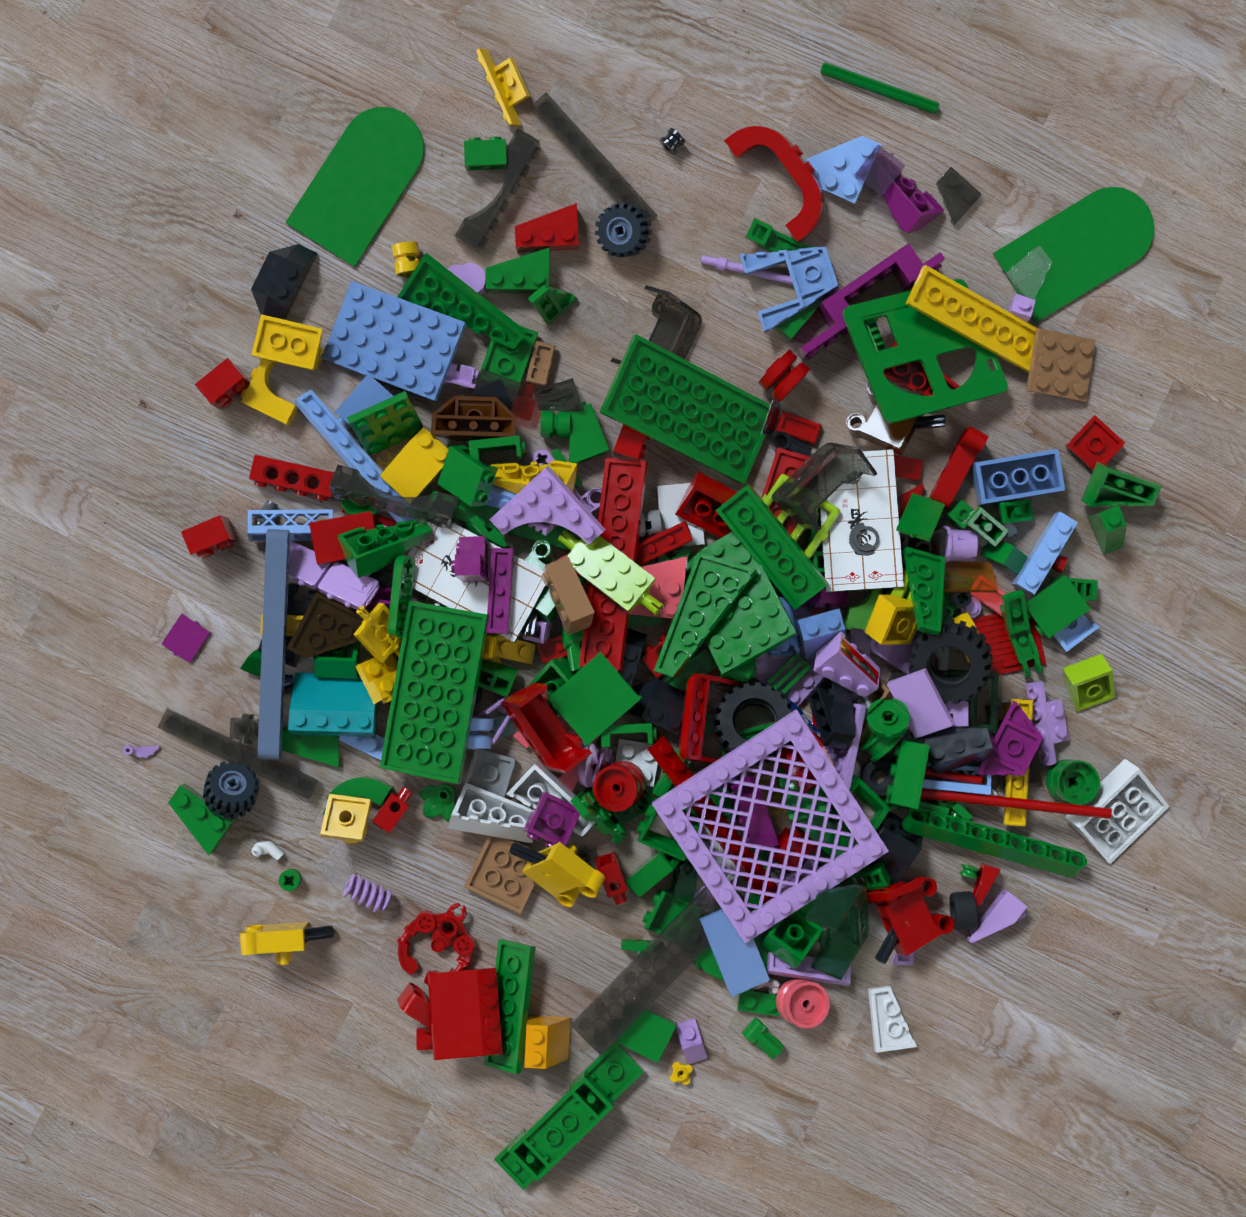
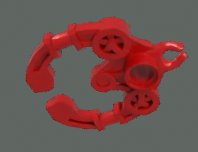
M460 903L451 905L445 913L434 914L432 911L424 910L409 925L405 926L403 935L396 941L398 943L399 963L405 972L412 975L419 968L417 959L408 953V948L411 945L408 941L411 936L416 937L418 931L423 933L432 932L431 949L434 952H441L447 946L453 944L454 950L460 955L456 959L459 964L456 969L451 968L449 972L463 971L466 967H469L475 940L471 934L466 932L463 924L466 917L465 906L461 907V915L459 916L454 914V909L459 908ZM444 923H452L454 925V929H446ZM429 970V971L426 973V976H425V979H424V983H426V984L428 985V974H429V973H440V972H438V971H436V970Z

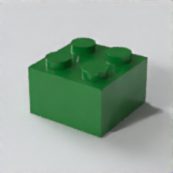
M797 910L773 925L761 945L796 969L823 931V928Z

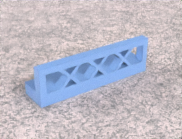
M333 509L248 510L247 534L249 542L266 541L267 529L290 530V541H312L309 523L316 522L315 520L319 516H329V519H332ZM252 516H262L266 520L261 526H252ZM277 516H283L287 520L283 525H276L273 522ZM298 516H304L309 520L304 525H298L294 522Z
M927 762L926 766L931 767V763ZM963 766L953 769L951 772L959 769L969 775L966 771L969 770L974 771L971 775H975L980 767ZM987 775L986 784L981 785L945 781V779L935 780L930 777L931 779H924L922 788L991 795L992 775Z

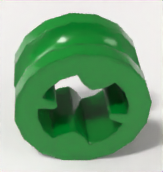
M961 864L963 870L959 872L960 875L978 879L977 872L980 871V868Z

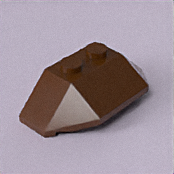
M454 396L432 413L431 435L454 441H473L516 436V416L497 397Z

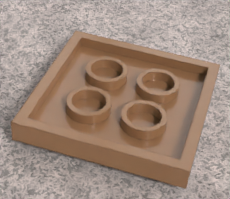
M1041 328L1036 329L1026 391L1086 402L1096 340Z
M488 836L464 887L521 914L536 883L522 872L528 861L509 853L513 843L523 844L511 839Z

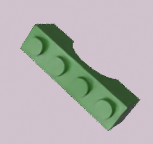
M869 589L862 601L847 606L843 621L845 629L866 634L865 630L882 589Z

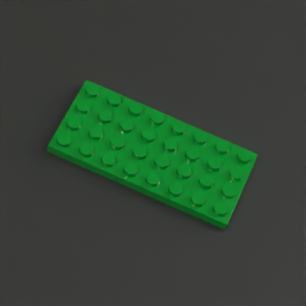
M634 334L599 413L740 484H745L765 438V435L761 434L771 405L645 338Z
M409 601L382 751L381 769L461 784L487 636L488 614Z

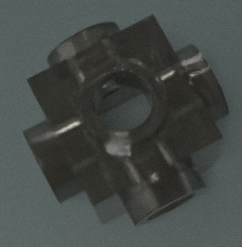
M242 714L241 717L231 718L229 739H238L241 744H253V740H258L259 718H254V714Z

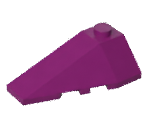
M882 153L877 155L872 170L890 211L901 230L907 234L919 231L943 213L944 209L927 191L922 193L914 186L916 182L912 178L909 180L900 174L901 169Z

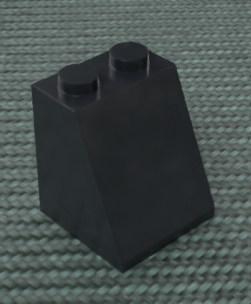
M889 811L885 822L876 830L889 852L867 866L883 862L891 877L890 885H893L900 881L921 851L923 836L907 832L902 826L903 818Z

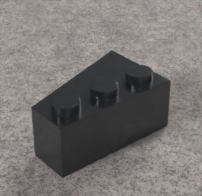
M823 677L808 695L807 699L823 745L845 749L855 737L851 690Z

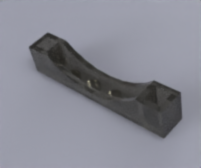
M517 128L507 145L509 154L508 171L500 192L484 209L464 218L454 235L458 242L477 253L480 248L484 249L489 240L487 238L489 232L496 229L499 223V215L501 212H506L510 204L508 202L509 198L518 192L520 188L519 181L522 176L525 178L531 169L529 164L532 159L536 160L541 152V148H539L540 140Z
M339 464L329 485L331 496L338 500L346 499L360 506L374 507L378 511L386 510L400 517L414 518L418 522L426 521L433 523L440 528L447 527L452 529L459 510V497L441 492L421 497L391 495L372 486L357 469Z

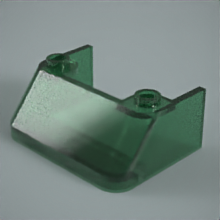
M858 883L819 892L816 895L812 908L806 915V920L827 928L819 936L820 951L812 962L811 968L839 980H842L869 933L867 888Z

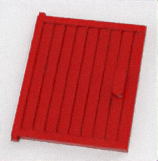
M995 613L972 618L979 634H984L986 637L985 643H989L991 647L990 654H992L993 661L989 677L1021 670L1020 663L1017 661L1005 629L1003 617ZM1028 618L1030 631L1040 655L1041 665H1046L1040 633L1035 627L1037 622L1034 618ZM1032 659L1026 661L1028 668L1034 667Z

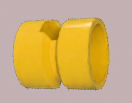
M408 241L392 245L393 259L397 260L394 263L396 276H411L420 262V259H417L420 255L418 242Z

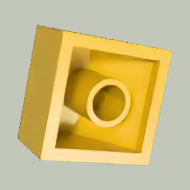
M879 595L865 633L880 645L911 644L917 629L912 601L896 595Z

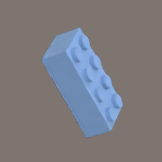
M1058 449L975 462L971 465L978 506L1065 491Z

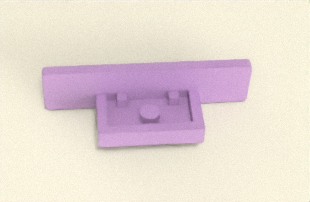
M1043 681L1026 683L1028 700H1033L1032 723L1043 736L1037 749L1039 765H1055L1057 761L1054 743L1069 740L1062 699L1046 701Z

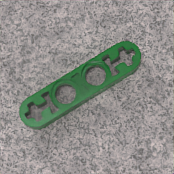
M399 555L394 563L388 619V633L392 637H403L408 603L412 598L415 561L411 556ZM404 581V588L401 591V584ZM402 603V608L399 612V604Z

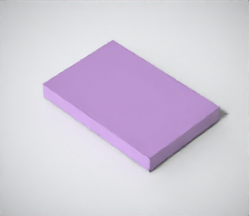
M926 668L887 683L893 698L900 700L907 706L910 717L909 728L915 738L953 726L954 721Z

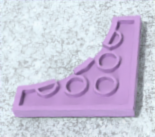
M549 466L489 519L503 535L511 529L526 523L547 522L556 524L574 532L588 545L606 530Z

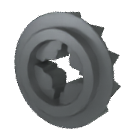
M864 522L860 523L850 532V546L860 555L875 554L874 549L879 543V534L873 527L865 526ZM867 530L872 531L876 537L875 544L872 546L865 543L860 546L862 538L858 533L867 535Z

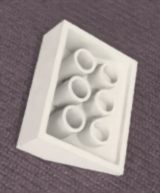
M1124 759L1100 782L1099 791L1094 799L1086 804H1082L1085 806L1112 808L1111 819L1069 814L1065 817L1105 861L1111 864L1170 806L1142 771Z

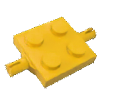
M378 603L371 613L364 606L359 607V610L356 612L364 621L353 635L378 662L383 663L393 652L399 657L402 638L392 637L388 633L389 609L383 603Z

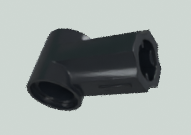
M783 431L775 433L771 439V447L775 451L778 447L809 456L812 448L790 437L789 434ZM781 436L786 440L784 447L776 445L775 439Z

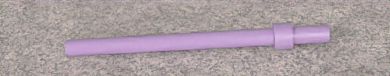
M702 255L700 262L702 264L715 266L716 269L722 271L727 269L745 274L742 264L727 261V258L723 257L714 258ZM768 270L750 274L793 285L789 275Z

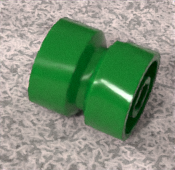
M541 410V437L552 438L554 435H557L558 438H570L571 411H559L558 414H555L554 411Z

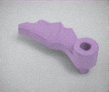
M127 744L124 746L123 752L126 755H130L133 752L140 758H147L149 755H154V751L158 750L159 745L137 748Z

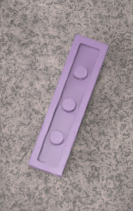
M769 951L767 974L848 986L851 981V963L805 956L798 967L794 969Z

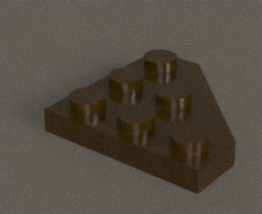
M316 592L286 649L307 659L360 642L353 634L361 626L364 619L358 613Z

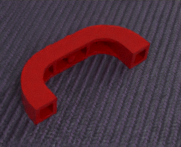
M749 126L727 137L724 141L737 158L743 157L755 147L767 146L774 151L800 187L804 201L799 214L785 226L797 242H802L817 228L824 211V193L820 182L814 175L816 170L809 161H804L801 157L803 152L797 144L793 146L790 140L783 134L767 127Z

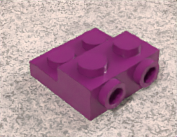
M543 792L535 810L531 811L523 831L527 832L526 837L538 842L539 839L545 841L546 847H551L559 842L566 846L580 813L573 805L547 792Z

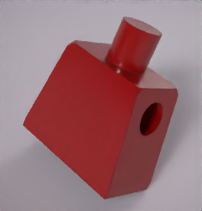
M402 787L396 796L391 794L373 818V824L390 835L408 810L409 805L406 803L413 793ZM393 804L400 806L397 812L390 810Z
M615 851L596 857L597 870L605 877L603 886L607 897H613L616 905L626 902L625 892L628 889Z

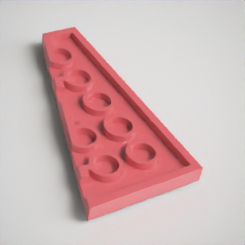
M688 556L641 566V568L655 577L656 581L650 587L649 592L651 596L660 603H663L664 606L662 610L658 609L659 613L657 615H654L645 606L638 604L629 614L673 619L685 588ZM586 580L582 587L588 597L590 583Z

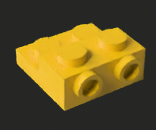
M390 654L383 663L378 662L374 657L355 666L373 704L380 701L385 704L392 700L398 666L393 654Z

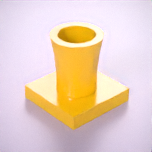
M329 794L320 832L321 837L341 839L348 844L363 842L367 833L371 799Z

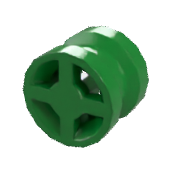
M287 869L279 876V885L285 891H293L301 884L302 875L297 869Z

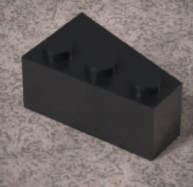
M945 728L924 735L925 744L930 745L928 755L931 767L937 774L998 756L994 737L987 728Z

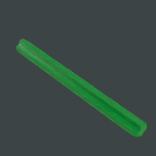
M824 62L821 67L820 73L822 75L935 114L939 108V102L827 62Z

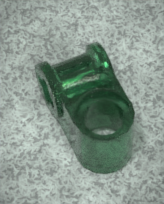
M685 859V861L680 860L674 868L670 887L671 898L690 901L694 899L698 872L688 859ZM688 866L689 871L684 872L683 868H686Z

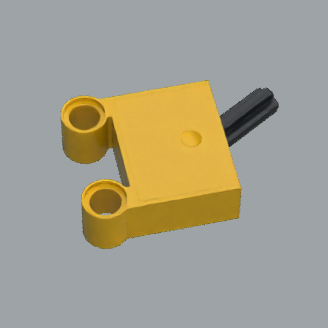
M515 842L509 850L510 854L528 861L522 872L555 897L561 905L566 907L574 905L580 892L587 897L595 898L605 880L601 872L593 869L575 854L577 848L574 845H569L567 848L559 842L537 852Z
M308 922L249 925L245 927V931L240 932L241 955L275 953L276 964L288 965L289 961L292 960L291 952L304 951L309 941L333 938L335 930L332 925L309 928Z

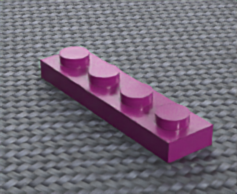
M492 548L487 609L489 616L486 625V633L509 634L514 549Z

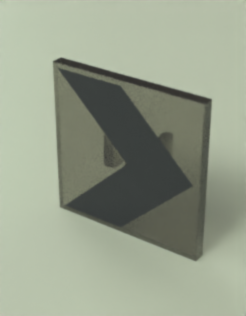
M481 369L472 396L497 397L511 411L521 383Z

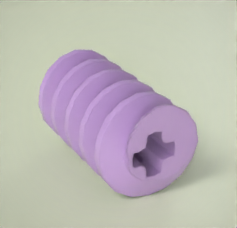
M353 873L345 885L343 897L346 898L350 893V901H354L358 897V905L366 901V909L372 904V912H376L378 908L381 909L380 911H383L388 904L391 891L389 889L384 891V887H377L375 882L369 884V880L367 878L362 880L361 875L354 877L355 873Z

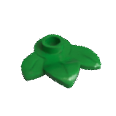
M442 783L438 786H425L419 792V796L426 800L423 806L424 816L432 818L440 814L446 821H449L455 808V802L453 801L455 798L454 788L447 783ZM441 792H446L448 796L443 797Z

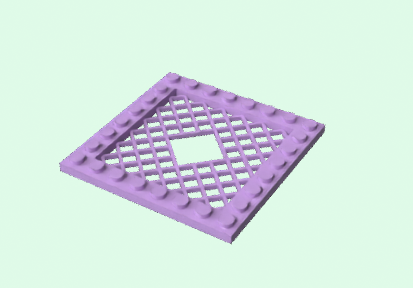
M797 710L789 713L652 802L653 807L744 943L755 938L889 852ZM791 740V742L793 743V745H789V744H786V743ZM782 747L793 749L791 760L780 758ZM778 749L776 757L767 756ZM797 751L805 763L795 761ZM764 759L775 761L773 772L762 770ZM760 760L758 769L750 767ZM779 762L790 764L788 775L777 773ZM794 765L805 767L803 778L791 776ZM808 768L816 780L806 779ZM746 771L757 773L755 783L744 781ZM742 772L740 780L731 779ZM761 773L772 775L770 786L759 784ZM776 776L787 778L785 789L773 787ZM790 779L802 781L799 792L788 790ZM728 782L739 784L737 795L726 793ZM805 782L816 784L814 795L803 793ZM724 784L722 792L713 791ZM743 785L754 787L752 798L740 796ZM820 786L828 798L818 796ZM757 788L769 790L766 801L755 799ZM772 791L783 793L781 804L770 802ZM710 794L721 796L719 807L707 805ZM787 794L798 796L796 807L785 805ZM706 795L704 804L696 802ZM725 797L736 799L734 810L723 808ZM802 797L813 799L811 810L800 808ZM739 800L751 802L749 812L737 810ZM817 800L828 802L826 812L815 811ZM754 803L795 810L786 850L746 842ZM831 803L833 804L839 815L829 813ZM692 806L703 808L701 818L690 816ZM688 807L687 813H686V815H685V813L683 812V809H685V808ZM706 809L718 811L716 821L704 819ZM721 811L733 813L731 824L719 822ZM799 811L810 813L808 824L796 822ZM736 814L748 816L745 827L734 825ZM813 814L824 816L822 827L811 825ZM828 817L839 819L837 830L826 828ZM689 820L700 822L698 833ZM843 821L851 833L841 831ZM703 823L715 825L712 836L701 834ZM718 826L729 828L727 839L716 837ZM795 826L806 828L804 839L793 837ZM733 829L744 831L742 841L731 840ZM810 829L821 831L819 842L808 840ZM825 832L836 834L834 844L823 842ZM839 835L850 836L848 847L837 845ZM701 838L711 839L710 849L707 848ZM854 838L858 842L855 846H853ZM715 840L726 842L724 853L713 851ZM792 840L803 842L801 853L790 851ZM730 843L741 845L739 856L728 854ZM807 843L818 845L816 856L805 854ZM745 846L756 848L754 859L742 857ZM822 846L833 848L830 859L819 857ZM759 849L770 851L768 862L757 860ZM836 849L845 851L834 859ZM774 852L785 854L783 865L772 863ZM713 855L723 857L721 867ZM789 855L800 857L798 868L787 866ZM726 858L738 860L736 870L724 868ZM803 858L814 860L812 870L801 868ZM741 861L752 863L750 873L739 871ZM818 861L828 862L817 869ZM756 864L767 866L765 876L754 874ZM771 866L782 868L780 879L769 877ZM786 869L797 871L794 882L783 880ZM800 872L810 874L798 882ZM725 873L735 874L733 884H731ZM738 875L749 877L747 888L736 886ZM753 878L764 880L762 891L751 889ZM768 881L779 883L777 893L766 891ZM782 884L792 885L791 887L780 893ZM736 890L746 892L744 902ZM750 892L761 894L759 905L747 903ZM764 895L774 897L763 904ZM747 907L756 908V909H755L754 911L750 912Z

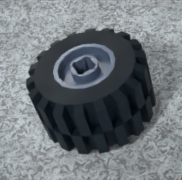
M627 203L614 204L604 209L605 213L599 215L598 218L601 220L596 222L595 225L598 227L595 235H599L600 238L597 242L598 244H603L601 249L609 251V255H616V257H629L639 254V251L646 248L645 244L651 240L648 238V235H652V230H649V226L652 225L651 221L646 220L649 217L647 213H642V208Z
M224 761L220 763V767L215 765L212 771H209L205 781L203 798H205V805H209L208 810L210 812L215 811V815L218 817L223 815V819H228L229 817L237 819L238 815L243 817L246 815V812L252 810L259 791V780L256 778L254 771L250 772L251 767L248 765L244 767L242 762L235 764L234 761H229V764H226Z

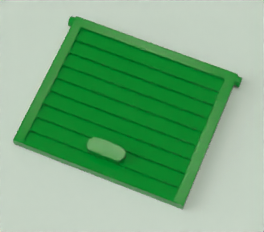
M600 652L555 691L548 700L585 742L583 744L588 746L643 697L634 691L604 654Z

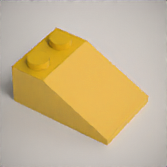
M423 427L379 477L411 505L441 474L449 449Z

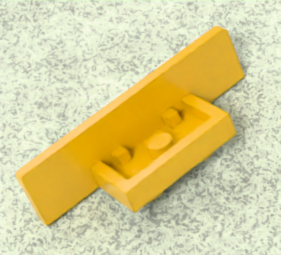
M477 49L478 61L487 74V82L495 92L494 97L502 108L505 122L513 127L522 126L514 106L530 97V94L514 58H508L496 66L489 50Z

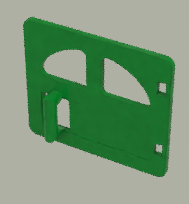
M953 280L969 289L967 283L964 280ZM911 291L850 305L843 310V319L884 421L889 424L1004 393L1008 388V383L997 356L906 305ZM881 316L887 318L897 343L895 347L886 349L876 323ZM965 348H972L975 351L976 360L971 375L963 385L954 390L950 389L947 386L936 356ZM990 359L995 368L993 371L990 370L987 363ZM919 361L924 368L933 395L921 396L905 392L890 383L884 376L883 371Z

